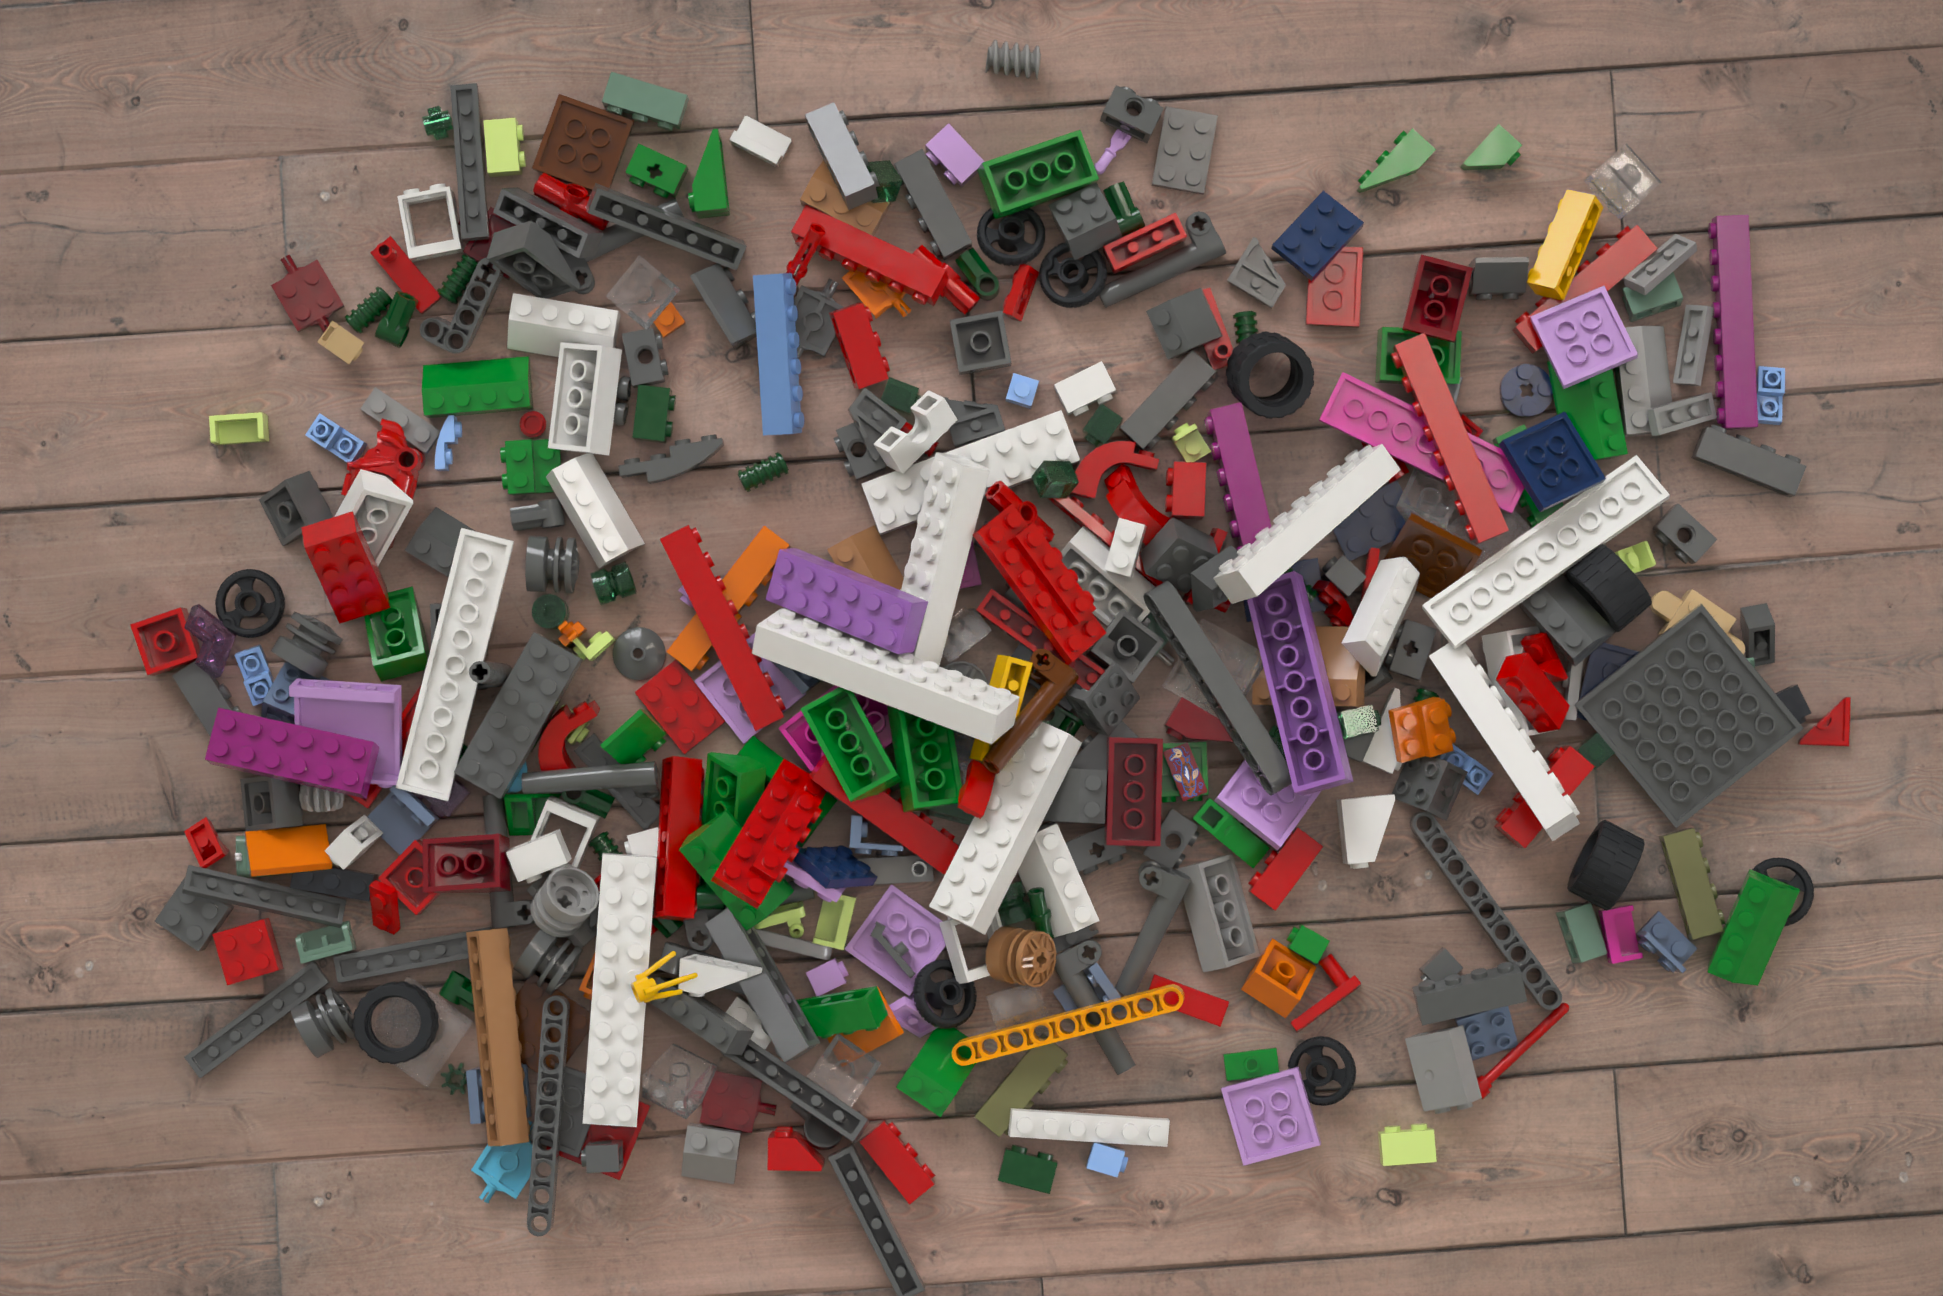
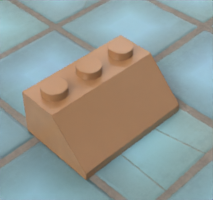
M823 160L811 177L800 198V202L804 206L808 205L874 236L896 193L879 185L876 187L877 199L848 210Z
M875 525L827 549L835 564L900 590L902 588L904 578Z

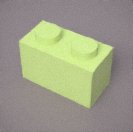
M516 118L483 120L487 173L489 176L522 175V167H526L525 151H520V141H524L523 125H518Z
M1426 1123L1412 1124L1411 1129L1401 1130L1400 1126H1386L1384 1131L1378 1132L1380 1162L1383 1166L1437 1162L1434 1129L1427 1128Z

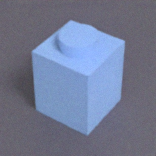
M1013 373L1006 402L1031 409L1039 381Z
M1093 1142L1086 1168L1118 1178L1119 1172L1124 1173L1128 1157L1124 1156V1149Z

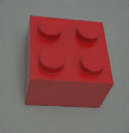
M1173 462L1171 468L1166 470V486H1171L1170 495L1167 494L1165 497V512H1170V518L1202 520L1204 517L1206 463Z
M180 607L130 624L147 675L155 676L193 663L198 659H204L187 608Z
M420 839L414 840L378 877L382 883L397 889V897L415 915H420L441 894L423 893V846Z
M269 918L212 934L227 986L284 969Z

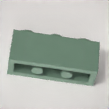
M614 72L610 73L602 99L603 105L607 107L606 111L622 116V112L632 115L633 120L647 123L648 120L658 123L657 127L672 131L673 127L680 129L689 101L686 94Z

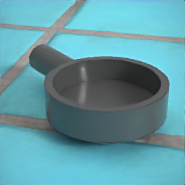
M795 1103L791 1105L790 1108L805 1120L804 1137L813 1148L829 1150L839 1144L843 1137L841 1134Z

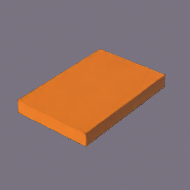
M326 824L245 832L251 877L332 869V861L325 852L329 847Z
M878 986L877 988L888 1012L886 1018L880 1023L881 1026L873 1031L863 1029L849 1035L838 1033L827 1038L842 1066L904 1033Z

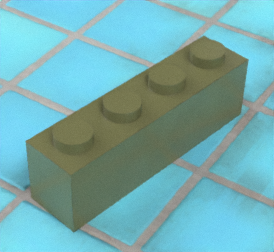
M1687 828L1659 836L1687 938L1694 940L1722 932V925L1725 924L1722 910L1716 907L1714 899L1718 898L1717 890L1714 883L1710 884L1707 873H1710V866L1707 858H1703L1700 848L1703 847V841L1700 833L1695 832L1694 828Z
M1042 1033L1040 1038H1047V1036ZM1055 1042L1029 1049L976 1112L975 1117L998 1137L1003 1133L1008 1135L1011 1108L1030 1109L1034 1104L1031 1100L1037 1092L1042 1094L1051 1084L1048 1078L1055 1071L1059 1074L1067 1065L1068 1061L1065 1058L1068 1056V1053Z

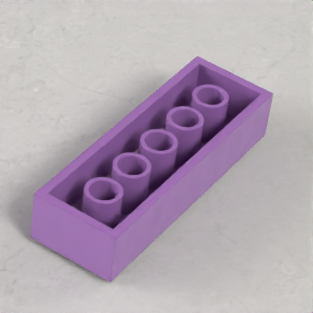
M797 548L779 549L765 599L896 654L914 652L928 601Z

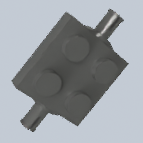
M830 278L823 292L813 291L801 285L794 299V305L798 311V318L795 321L796 332L799 335L798 359H800L804 350L814 351L825 357L836 337L829 313L844 307L836 303L832 298L839 283L836 281L833 283V280Z

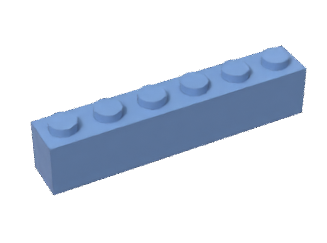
M792 273L753 275L763 435L802 433L805 420L800 401L803 398V390L799 385L801 362L797 357L799 335L796 332L795 321L798 318V311L794 305L796 282L792 278Z

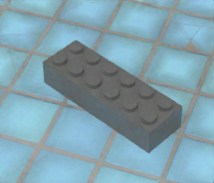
M533 632L454 773L499 799H504L505 794L508 793L584 659L544 636Z

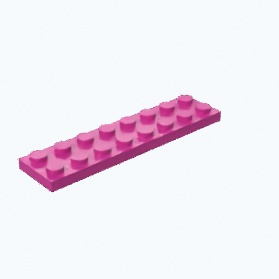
M1342 372L1319 421L1372 447L1383 444L1392 457L1444 482L1443 477L1447 476L1443 466L1438 467L1433 456V452L1436 451L1432 441L1428 442L1422 429L1425 427L1422 416L1419 418L1416 416L1413 406ZM1468 433L1499 508L1512 514L1525 487L1501 448Z

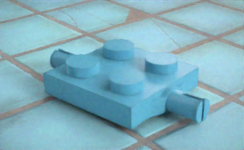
M530 1140L526 1143L505 1146H488L487 1144L471 1171L482 1177L487 1184L479 1196L481 1200L485 1198L484 1202L489 1203L496 1190L505 1192L515 1199L519 1196L528 1182L531 1173L533 1144Z

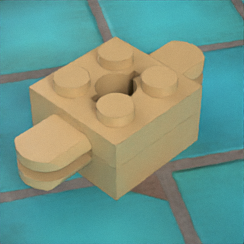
M1687 590L1681 599L1669 591H1660L1652 596L1650 609L1666 621L1657 635L1663 634L1702 603L1744 655V643L1728 632L1737 619L1695 590Z

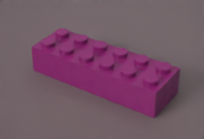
M1241 402L1210 409L1207 414L1208 417H1205L1204 420L1207 435L1212 434L1214 443L1210 445L1213 460H1218L1220 469L1216 471L1219 486L1225 487L1226 495L1223 497L1225 511H1231L1233 521H1230L1229 528L1232 538L1237 537L1239 547L1235 548L1237 551L1248 543L1253 544L1257 540L1255 538L1256 534L1261 530L1272 527Z
M218 708L205 760L212 765L367 799L380 747L373 741Z

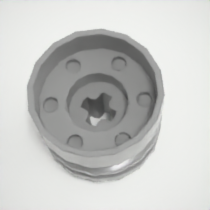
M565 866L558 868L549 875L543 886L534 895L530 905L531 916L536 925L543 932L551 936L564 938L574 935L597 907L599 901L598 887L586 872L576 867Z

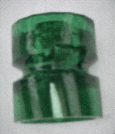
M626 561L613 565L610 571L601 569L590 573L601 605L616 601L617 596L625 598L637 594L634 580Z
M542 595L536 599L532 606L533 619L539 626L546 629H558V626L565 620L568 621L570 616L568 604L556 595Z
M1022 881L1010 885L999 906L998 913L1003 927L1030 918L1032 911L1029 902L1023 900L1026 893Z

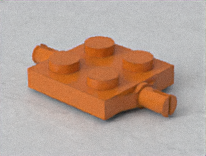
M858 270L855 272L849 271L842 277V280L859 300L869 307L876 319L893 306L902 317L907 316L906 312L908 314L911 312V308L902 300L906 294L905 292L898 294L889 289L888 284L881 281L879 283L872 282L864 276V273Z

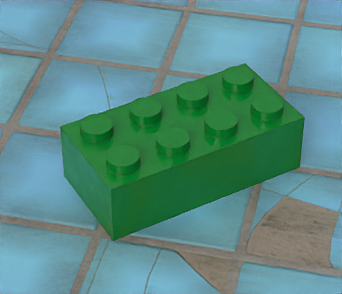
M1081 130L981 163L977 169L995 219L1072 194L1099 180Z

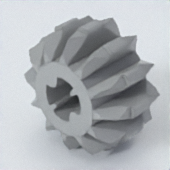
M301 785L299 801L301 802V808L309 812L335 811L343 807L344 794Z

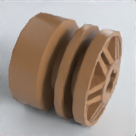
M1011 926L1000 927L993 933L987 945L985 961L987 970L991 977L999 982L1017 983L1022 986L1027 985L1028 987H1041L1051 977L1056 964L1054 941L1049 934L1043 931L1024 930Z

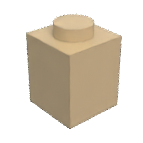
M334 321L330 323L318 340L320 345L348 364L360 356L363 350L362 345L364 344L363 341Z

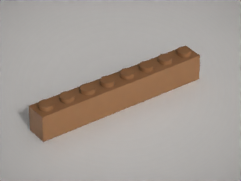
M507 928L466 932L488 1146L529 1142L530 1125L526 1115L528 1102L523 1086L525 1073L521 1067L520 1055L522 1053V1045L518 1038L519 1018L515 1009L516 990L513 987L512 980L514 967L510 960L509 951L511 939Z

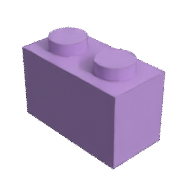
M949 123L925 145L928 151L926 153L927 158L935 166L940 164L946 170L943 174L953 185L958 183L963 187L978 173L977 169L981 163L985 162Z

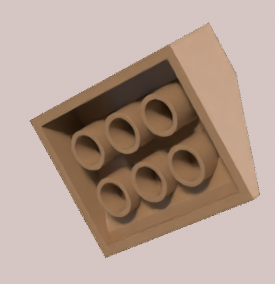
M1315 626L1335 707H1364L1365 668L1342 644L1349 627ZM1258 647L1253 674L1252 705L1273 706Z

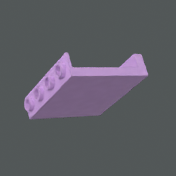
M296 679L289 686V697H294L295 725L375 742L380 748L370 784H378L381 788H390L397 784L402 765L401 685Z

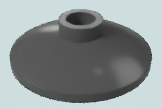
M635 627L626 630L617 638L613 647V661L616 668L621 674L633 680H645L653 677L661 670L665 662L666 650L662 639L654 631L647 628ZM637 648L643 651V656L639 659L633 655L634 650Z

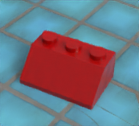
M777 1126L776 1131L771 1132L768 1137L767 1170L822 1171L825 1158L806 1141L799 1131H793L792 1126Z

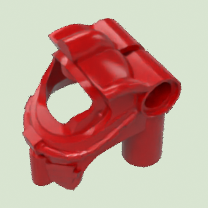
M382 418L380 422L382 429L377 432V445L368 450L362 458L353 462H347L349 473L345 476L341 495H347L360 469L389 475L392 477V482L413 500L419 476L418 471L425 465V456L422 451L410 448L407 445L406 437L400 424ZM412 453L414 463L409 467L405 460L406 456Z

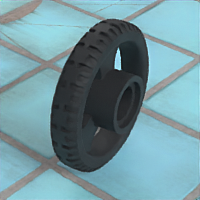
M992 208L983 214L977 227V241L982 252L989 259L995 261V263L1003 264L1004 266H1019V264H1026L1033 260L1042 250L1045 242V226L1040 216L1031 208L1003 218L999 223L998 229L988 227L989 223L995 218ZM1030 221L1035 228L1036 240L1034 244L1027 243L1024 240V222ZM1012 232V233H1015L1016 235H1015V236H1009V235H1007L1006 233ZM997 242L1002 250L1006 252L1017 251V254L1009 255L1001 253L995 250L991 246V244Z
M1063 242L1052 248L1041 263L1039 270L1041 288L1053 303L1061 307L1077 308L1085 306L1095 300L1102 292V289H1104L1105 282L1107 281L1106 262L1101 253L1096 250L1085 255L1081 261L1070 257L1060 263L1057 258L1064 253L1070 252L1066 243ZM1097 268V279L1088 292L1083 293L1081 289L1087 285L1089 280L1087 271ZM1079 270L1075 278H1068V274L1071 271ZM1058 275L1066 288L1069 289L1065 297L1057 294L1052 289L1049 276Z
M255 569L240 570L228 576L220 585L215 599L216 613L222 625L231 633L244 638L260 637L272 631L281 621L285 609L284 593L278 582L269 574ZM255 579L261 580L269 586L275 601L266 603L263 595L253 590ZM234 584H237L241 592L235 598L234 604L236 609L226 612L225 601L227 593ZM253 596L256 600V606L253 610L247 611L244 602L246 598ZM263 613L268 618V621L258 628L245 629L240 627L241 620L245 616L257 617Z
M1770 858L1757 864L1752 870L1768 876L1767 869L1773 867L1788 868L1795 872V876L1791 881L1775 879L1804 892L1801 905L1794 913L1788 916L1785 926H1789L1801 920L1811 908L1814 898L1813 883L1808 872L1797 862L1787 858Z
M936 960L925 965L917 974L913 986V998L919 1014L922 1018L924 1017L925 1021L931 1023L932 1026L941 1029H951L962 1025L971 1017L976 1006L977 995H975L976 987H974V982L959 984L956 981L950 960ZM944 969L952 972L953 976L952 979L935 983L931 979L930 974L936 970ZM964 989L965 1003L958 1015L953 1005L958 1004L962 1000ZM943 990L946 992L947 998L944 997ZM925 993H927L929 1004L935 1009H941L940 1017L929 1008L925 999Z
M1324 1036L1312 1037L1300 1043L1290 1056L1288 1069L1298 1067L1299 1060L1304 1052L1311 1057L1312 1062L1307 1065L1305 1071L1307 1079L1303 1080L1309 1103L1327 1106L1344 1099L1352 1090L1356 1079V1066L1350 1051L1339 1041ZM1323 1047H1328L1337 1052L1342 1058L1345 1068L1338 1069V1065L1333 1058L1323 1056ZM1318 1065L1325 1067L1327 1071L1326 1077L1318 1074ZM1332 1080L1337 1081L1341 1085L1340 1090L1332 1095L1320 1096L1315 1094L1316 1086H1324Z

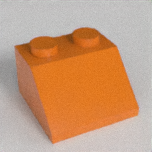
M1272 938L1250 971L1241 990L1286 1018L1300 1001L1317 967Z

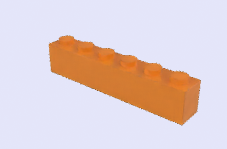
M765 525L722 579L727 589L722 593L726 601L732 599L738 613H740L745 605L750 607L759 596L755 592L761 584L766 586L771 581L772 570L775 567L779 549H789L791 547ZM697 613L666 651L692 672L696 668L701 670L710 659L706 655L714 648ZM740 614L734 616L737 623L742 618Z

